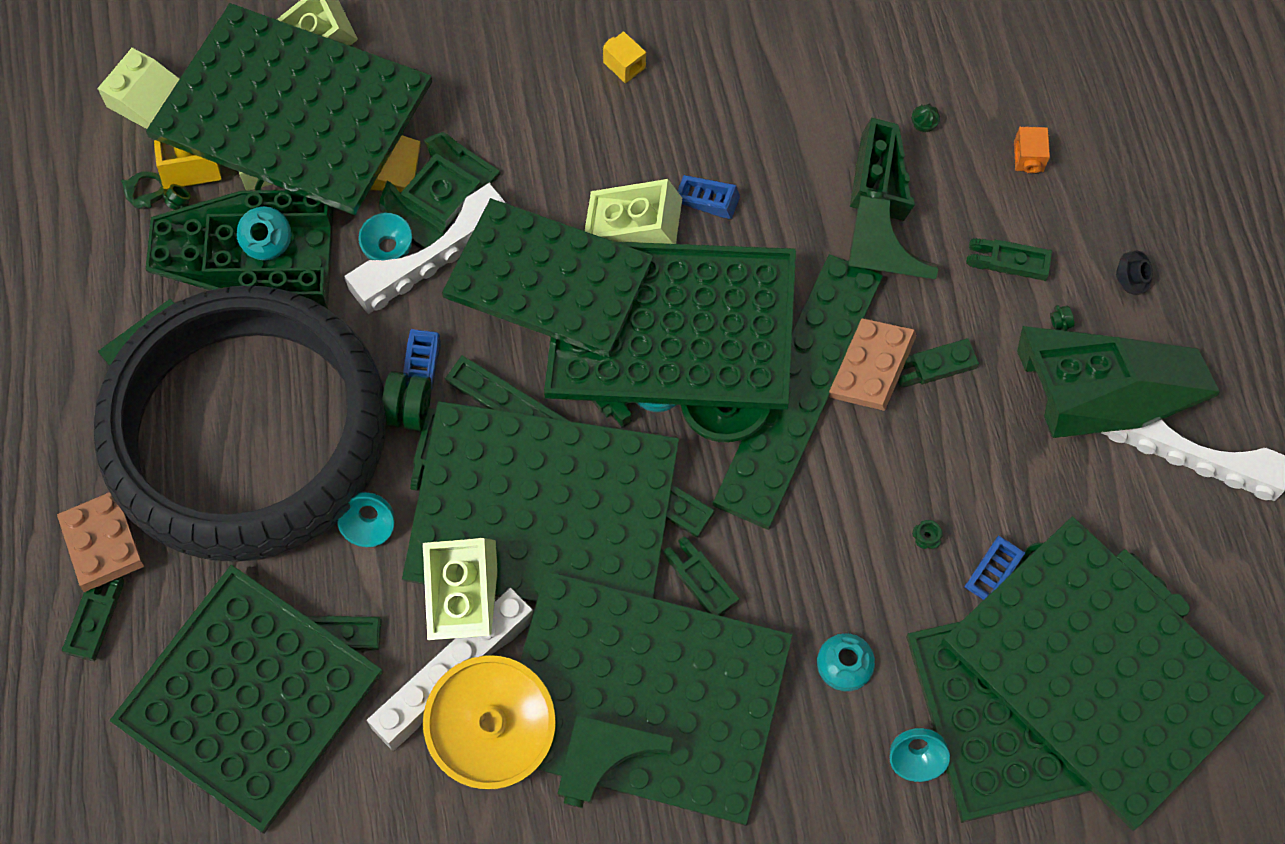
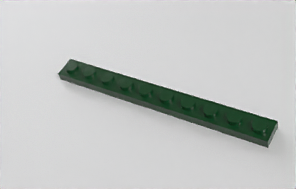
M461 355L445 378L448 384L488 409L568 421ZM672 484L666 519L699 538L715 511Z

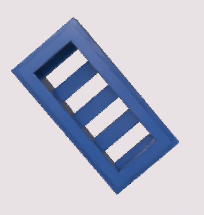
M683 175L677 190L682 197L683 205L727 219H732L740 199L736 185ZM691 186L695 187L692 196H688ZM702 190H704L705 193L703 198L701 199L699 197L701 195ZM713 194H716L715 200L712 201Z
M411 329L403 373H408L409 379L414 374L429 376L431 378L432 392L441 346L440 335L437 332ZM415 354L428 355L429 359L415 357ZM413 366L425 367L428 369L427 371L415 370L412 368Z
M998 535L964 588L984 600L1012 574L1025 552ZM999 549L1013 559L1010 563L995 554L996 550ZM990 559L1005 567L1004 573L988 564ZM986 569L1000 578L999 581L995 583L983 575L982 571ZM979 579L993 588L991 593L974 584L976 580Z

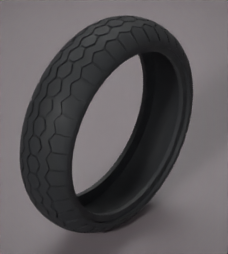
M232 286L202 292L181 300L152 317L130 337L111 363L100 388L94 416V445L99 469L109 492L125 515L143 532L163 545L190 556L214 561L240 562L280 555L314 540L333 527L338 519L350 509L348 502H350L351 498L359 493H363L367 488L378 466L386 434V415L382 401L383 384L374 360L361 339L342 319L315 301L289 291L263 286ZM253 335L272 336L287 339L311 349L323 357L339 373L346 384L348 401L346 422L340 441L322 470L307 485L288 498L255 511L215 514L181 506L168 500L147 483L142 471L138 449L139 430L145 408L151 395L163 378L178 363L194 352L229 338Z

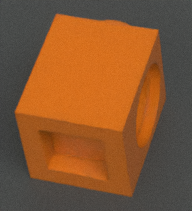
M1019 127L1014 140L1015 171H1025L1027 173L1044 172L1050 158L1048 128Z

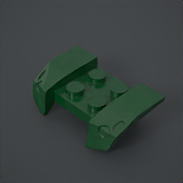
M444 132L437 133L424 140L432 158L400 193L387 180L379 201L382 213L396 214L409 224L412 232V243L421 249L431 246L444 236L448 225L461 212L466 197L488 183L491 185L501 174L500 170L466 149Z

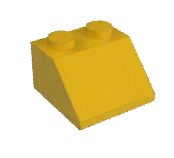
M154 140L156 165L164 189H168L172 184L188 186L222 180L220 164Z

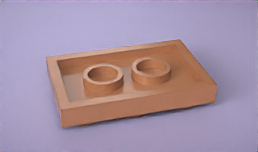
M862 318L829 391V397L885 411L916 339L915 330Z
M110 492L57 514L78 583L83 592L144 567L128 518L117 505Z

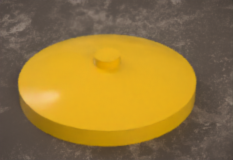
M479 656L455 665L437 681L425 705L423 732L432 758L449 777L473 788L498 789L523 780L543 762L554 738L555 710L547 688L540 678L528 667L506 657Z

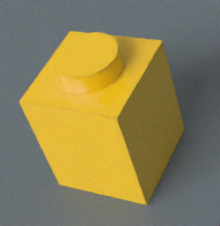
M623 31L617 37L610 38L603 46V63L626 84L646 68V52Z

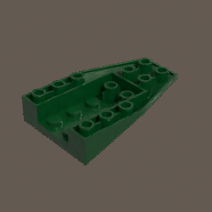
M290 190L238 191L153 216L150 220L146 271L206 290L232 286H263L281 289L304 296L328 309L334 207ZM256 207H271L281 212L288 220L291 227V241L288 248L279 257L272 260H258L250 257L239 245L237 226L240 219L249 210ZM259 223L253 227L252 235L255 240L262 241L267 237L268 228L265 224Z
M1028 326L1022 327L1017 352L1025 372L1036 371L1048 400L1044 418L1053 438L1143 428L1214 398L1220 393L1197 348L1121 337Z

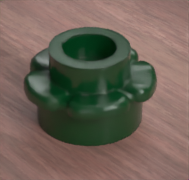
M172 184L167 191H163L162 195L165 198V204L169 208L177 210L189 206L191 194L182 186Z
M1056 305L1054 307L1055 312L1050 313L1053 328L1062 331L1074 328L1075 322L1070 307L1068 305L1063 307Z
M924 520L914 527L912 536L916 539L915 543L918 547L922 549H935L941 544L940 539L943 537V531L936 522ZM925 533H929L930 537H925Z

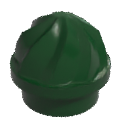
M930 103L926 105L921 104L914 109L911 119L918 131L930 132L939 124L940 115L937 108L932 107Z

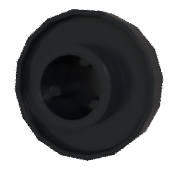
M1136 250L1124 253L1116 270L1117 280L1129 294L1146 292L1151 285L1153 276L1150 260L1142 251Z

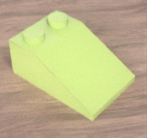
M300 0L276 19L349 46L358 40L339 0Z
M131 48L98 87V90L107 108L147 129L179 81V78L153 58Z
M668 179L591 191L585 232L614 242L676 244L682 197Z
M479 538L423 543L427 640L491 636L497 581L496 540Z

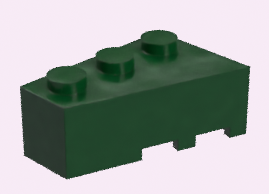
M872 117L861 135L850 207L858 208L860 193L867 194V189L885 192L884 197H889L890 218L905 221L915 203L914 198L910 195L908 185L910 178L909 173H906L903 160L905 153L899 124Z

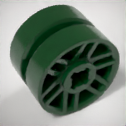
M397 371L389 373L382 397L386 415V426L399 428L403 423L405 429L422 431L431 400V378L429 376L414 374L409 379L408 373Z

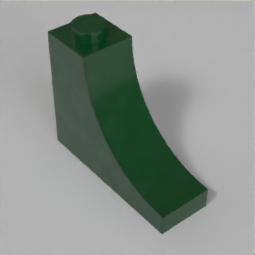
M867 189V194L860 193L848 260L849 266L936 279L938 273L937 264L914 256L903 247L895 236L890 222L889 197H884L885 192Z
M576 716L557 794L559 797L564 798L563 804L583 808L584 803L592 804L597 788L613 768L637 755L647 753L671 755L673 738Z

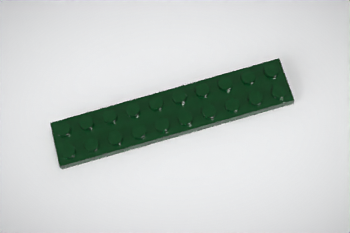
M830 254L828 255L792 332L788 410L771 409L764 425L753 435L742 439L713 501V507L767 530L770 529L830 394L829 391L861 319L865 318L883 275L865 268L849 266L848 261Z

